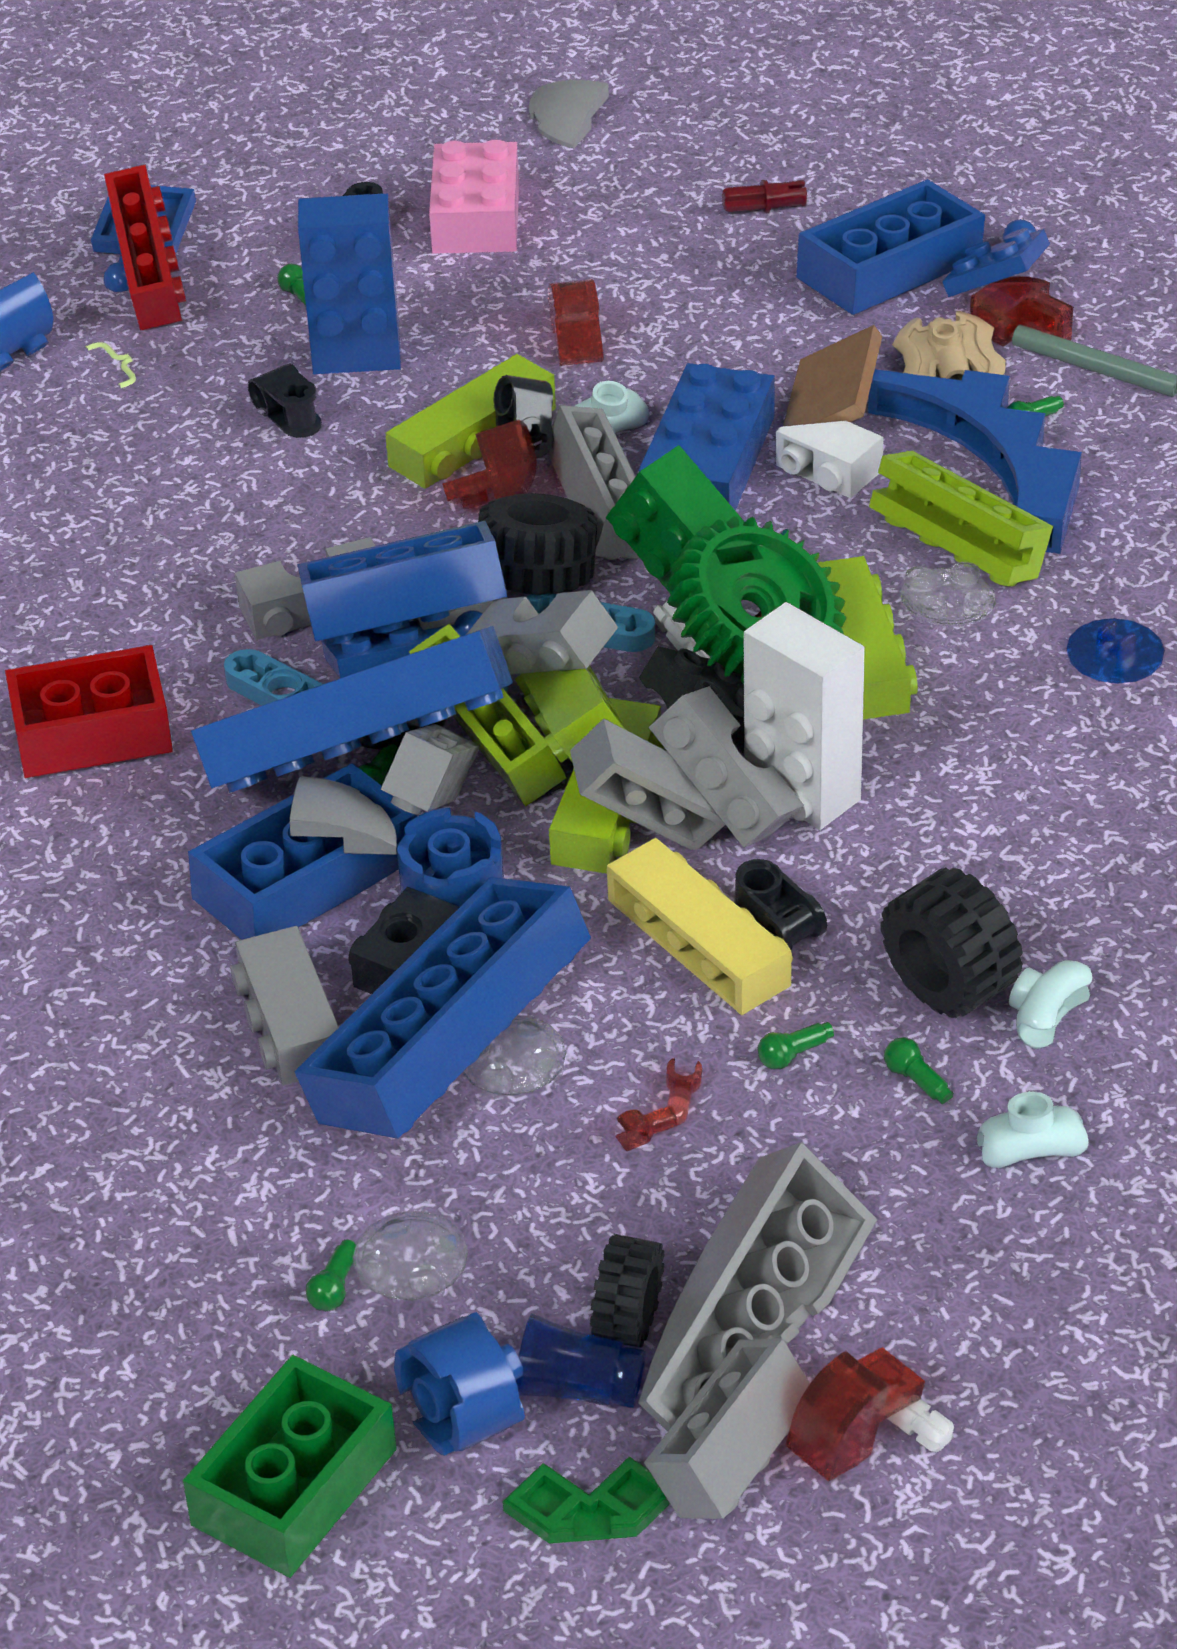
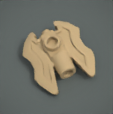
M956 311V321H952L950 318L937 317L932 322H929L928 326L922 327V320L919 317L914 318L898 332L892 344L903 355L905 362L903 373L932 377L940 375V378L962 380L965 370L1004 375L1006 370L1005 359L994 350L991 341L994 327L980 317L962 311Z

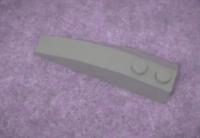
M802 1142L762 1156L757 1160L706 1244L669 1317L651 1362L639 1400V1404L667 1432L738 1340L783 1338L787 1345L800 1332L798 1329L805 1322L809 1314L812 1316L819 1314L831 1302L878 1220Z

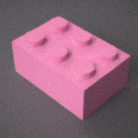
M490 140L486 143L449 141L444 144H434L429 210L432 254L517 252L519 203L517 142Z

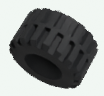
M526 493L494 499L480 509L478 522L486 521L495 539L506 590L535 595L557 594L578 589L580 586L588 584L590 579L593 578L598 521L595 513L591 509L586 508L585 505L560 496Z
M947 868L939 869L890 901L888 906L883 909L881 914L883 921L880 922V928L884 937V948L890 957L894 970L898 973L908 990H911L916 998L922 1003L929 1005L941 1015L945 1013L950 1018H957L960 1015L963 1017L1019 978L1018 973L1022 971L1023 966L1020 956L1023 955L1022 945L1017 939L1018 932L1016 927L1011 922L1007 910L996 899L994 893L987 886L984 887L973 875H965L961 869L957 868L950 870Z

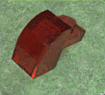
M1027 276L1008 277L988 284L971 296L970 314L980 317L993 326L994 331L991 341L1003 347L1012 341L1014 331L1018 325H1024L1070 341L1072 338L1074 307L1050 296V282Z
M586 279L549 283L547 294L552 333H555L559 366L602 362L604 355L599 323V302L594 280Z
M516 420L476 433L486 470L442 483L447 501L453 504L461 503L463 509L488 503V494L491 493L494 494L495 499L515 494H526L532 486L537 469L536 454L527 424L521 420Z
M883 1347L859 1360L847 1351H844L830 1361L816 1375L803 1393L792 1418L786 1447L829 1482L859 1465L871 1455L879 1423L919 1401L926 1381Z

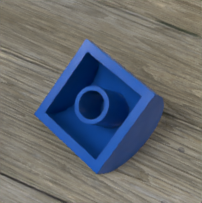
M34 272L0 289V371L9 367L14 362L11 354L22 349L26 356H30L43 349L49 343L45 336L52 331L53 312L45 289Z

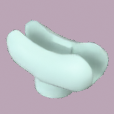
M603 381L596 384L593 388L592 397L575 405L576 407L603 409L614 433L643 426L647 423L650 414L648 406L635 391L626 389L622 384L614 381Z
M1064 960L1055 964L1044 974L1028 967L1019 975L1012 988L1009 1005L1019 1010L1016 1028L1019 1038L1025 1045L1034 1049H1040L1053 1043L1055 1028L1060 1020L1071 1009L1089 1000L1090 993L1086 985L1091 983L1093 977L1091 969L1087 965L1078 961Z
M1023 1092L1015 1095L1008 1103V1112L986 1120L977 1134L978 1146H983L982 1160L987 1166L993 1168H1002L1022 1160L1037 1157H1075L1086 1151L1089 1143L1088 1135L1079 1113L1067 1106H1053L1051 1098L1040 1092Z

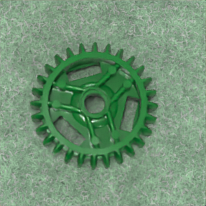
M734 516L727 523L718 519L710 527L704 526L691 540H688L670 570L672 576L669 578L667 588L672 593L667 603L677 608L672 620L685 624L681 637H692L695 640L696 644L693 647V653L703 650L710 656L708 666L718 662L725 667V677L729 676L733 671L739 673L741 683L744 685V631L785 602L798 609L800 607L801 611L844 634L842 627L847 618L844 613L840 612L844 607L845 600L835 596L840 588V584L828 581L827 579L831 573V567L819 566L816 562L819 558V552L810 555L803 549L805 539L798 543L788 538L789 529H785L779 534L773 530L771 521L766 522L761 528L758 527L754 517L748 518L742 524L740 519ZM729 560V561H740V562H739V563H733V564L722 565L720 561ZM747 600L756 604L761 611L762 617H754L748 614L742 607L741 601Z

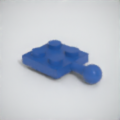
M160 186L166 211L158 212V216H167L172 235V241L165 242V246H174L175 253H177L196 204L195 192L191 188ZM108 196L91 237V243L94 252L121 254ZM122 255L119 261L111 264L104 273V285L113 292L129 290Z
M1017 219L1010 222L1004 229L1003 243L990 246L989 241H985L965 250L966 256L952 264L954 269L942 281L948 297L1028 271L1050 245L1045 230L1036 231L1033 224L1029 221Z
M474 610L466 611L458 616L454 624L450 625L460 637L464 636L483 613ZM409 620L402 621V627L394 631L374 633L373 629L355 632L354 638L347 642L331 645L326 644L325 640H321L326 661L339 678H343L409 655L410 650L445 626L423 630L416 621L409 622Z

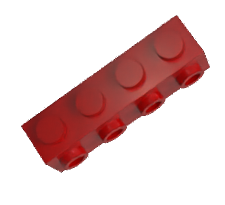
M145 164L105 173V182L129 292L140 331L182 321L179 303L186 302L187 300L181 276L172 277V272L180 270L174 246H165V242L172 241V235L167 216H158V212L166 211L160 185L151 187Z

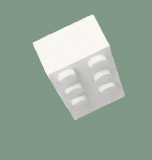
M785 602L744 631V758L758 768L773 766L804 804L792 818L797 821L804 820L817 829L822 830L861 800L865 647Z

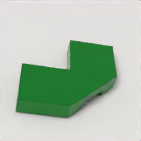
M630 1456L590 1494L542 1463L502 1501L503 1511L549 1544L637 1537L670 1505L650 1471Z

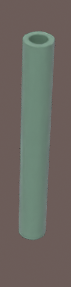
M1018 325L1012 337V345L1170 397H1174L1177 394V375L1024 325Z

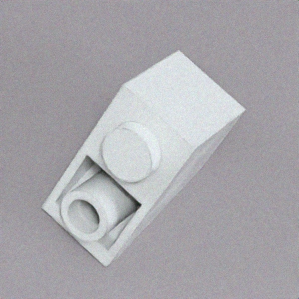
M848 421L784 426L776 431V466L789 474H796L817 483L825 490L835 491L848 498H852L879 475L878 470L883 456V436Z

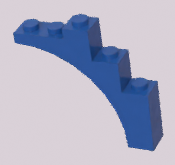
M874 370L868 396L869 414L904 420L934 430L963 445L983 460L1002 481L1013 505L1053 526L1046 552L1061 554L1079 490L1082 452L1043 447L1045 413L1007 408L1010 376L965 370L962 380Z

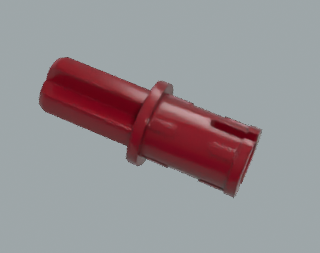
M761 180L760 185L725 188L722 191V204L727 212L763 209L765 213H770L771 209L805 207L807 204V189L804 180L782 183H768L767 180Z

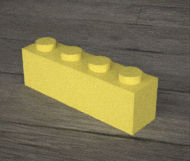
M654 838L607 865L608 901L739 1014L744 1015L791 986V963L793 957L787 943L779 936H773L761 926L746 908H740L724 895L715 882L710 879L706 880L688 865L686 859L680 853L673 852L660 840Z

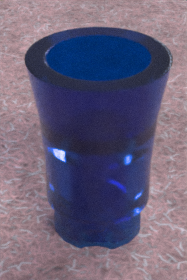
M531 1313L525 1327L518 1355L523 1367L522 1377L516 1379L519 1396L554 1397L584 1401L610 1407L613 1402L623 1407L635 1408L644 1373L646 1351L630 1347L624 1348V1342L598 1337L565 1327Z

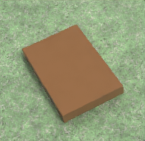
M875 325L800 359L783 427L836 421H848L851 423L864 417L882 340V335Z

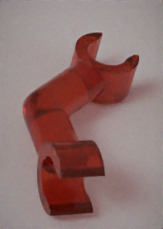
M675 1058L668 1062L666 1085L670 1092L666 1107L644 1115L641 1111L632 1109L623 1112L616 1118L625 1132L619 1133L615 1137L625 1151H630L647 1144L654 1134L679 1126L686 1121L691 1095L700 1088L702 1083V1065L699 1061L696 1063L695 1072L688 1076H682L675 1072Z

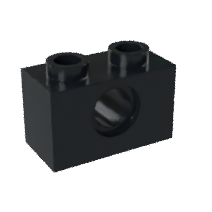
M407 886L393 903H389L383 908L379 919L364 936H359L352 944L348 961L351 965L353 987L373 994L460 907Z

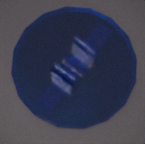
M1110 618L1094 620L1080 626L1069 637L1066 652L1070 663L1081 674L1097 681L1119 684L1136 682L1151 676L1162 665L1165 649L1160 637L1150 628L1131 620Z

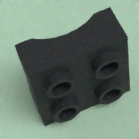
M658 646L639 676L645 688L656 691L664 700L667 709H669L682 695L710 686L741 725L731 734L733 743L744 753V685L741 683L740 674L733 671L729 676L725 677V667L718 662L708 666L709 658L701 657L691 650L682 648L676 651Z

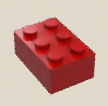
M152 645L5 670L24 778L173 752L167 707Z

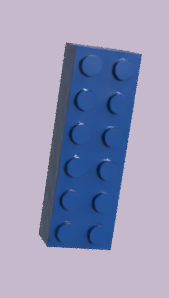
M490 626L193 729L191 733L211 789L226 784L229 793L268 779L265 771L267 769L274 768L276 776H281L314 763L312 755L321 751L324 760L353 751V749L362 746L360 737L369 735L371 743L374 744L408 731L407 721L417 718L419 726L423 727L444 720L456 714L454 708L456 704L465 702L467 710L470 711L496 702L498 699L504 698L501 689L512 684L513 681L494 626Z
M490 877L294 1071L318 1124L397 1139L409 1131L423 1112L436 1099L445 1094L450 1084L479 1058L480 1053L502 1031L511 1025L512 1020L532 999L542 993L544 987L563 967L572 962L574 956L591 939L571 887Z

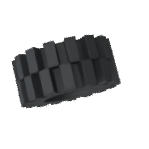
M614 1234V1236L612 1235L609 1238V1245L606 1244L603 1251L604 1260H600L599 1277L598 1280L595 1279L593 1289L596 1290L595 1297L591 1302L593 1313L590 1318V1326H592L591 1335L595 1339L638 1348L644 1346V1341L647 1340L649 1334V1326H652L654 1320V1311L658 1309V1294L662 1289L663 1281H661V1276L664 1273V1263L662 1262L665 1256L662 1243Z

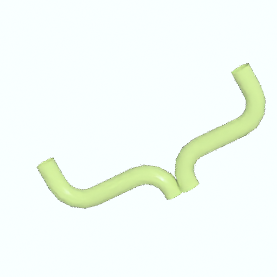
M103 342L85 346V348H88V351L101 347L113 359L123 360L121 368L130 379L119 383L118 385L121 388L129 386L136 381L135 374L127 366L128 363L132 362V358L128 354L118 355L108 344Z

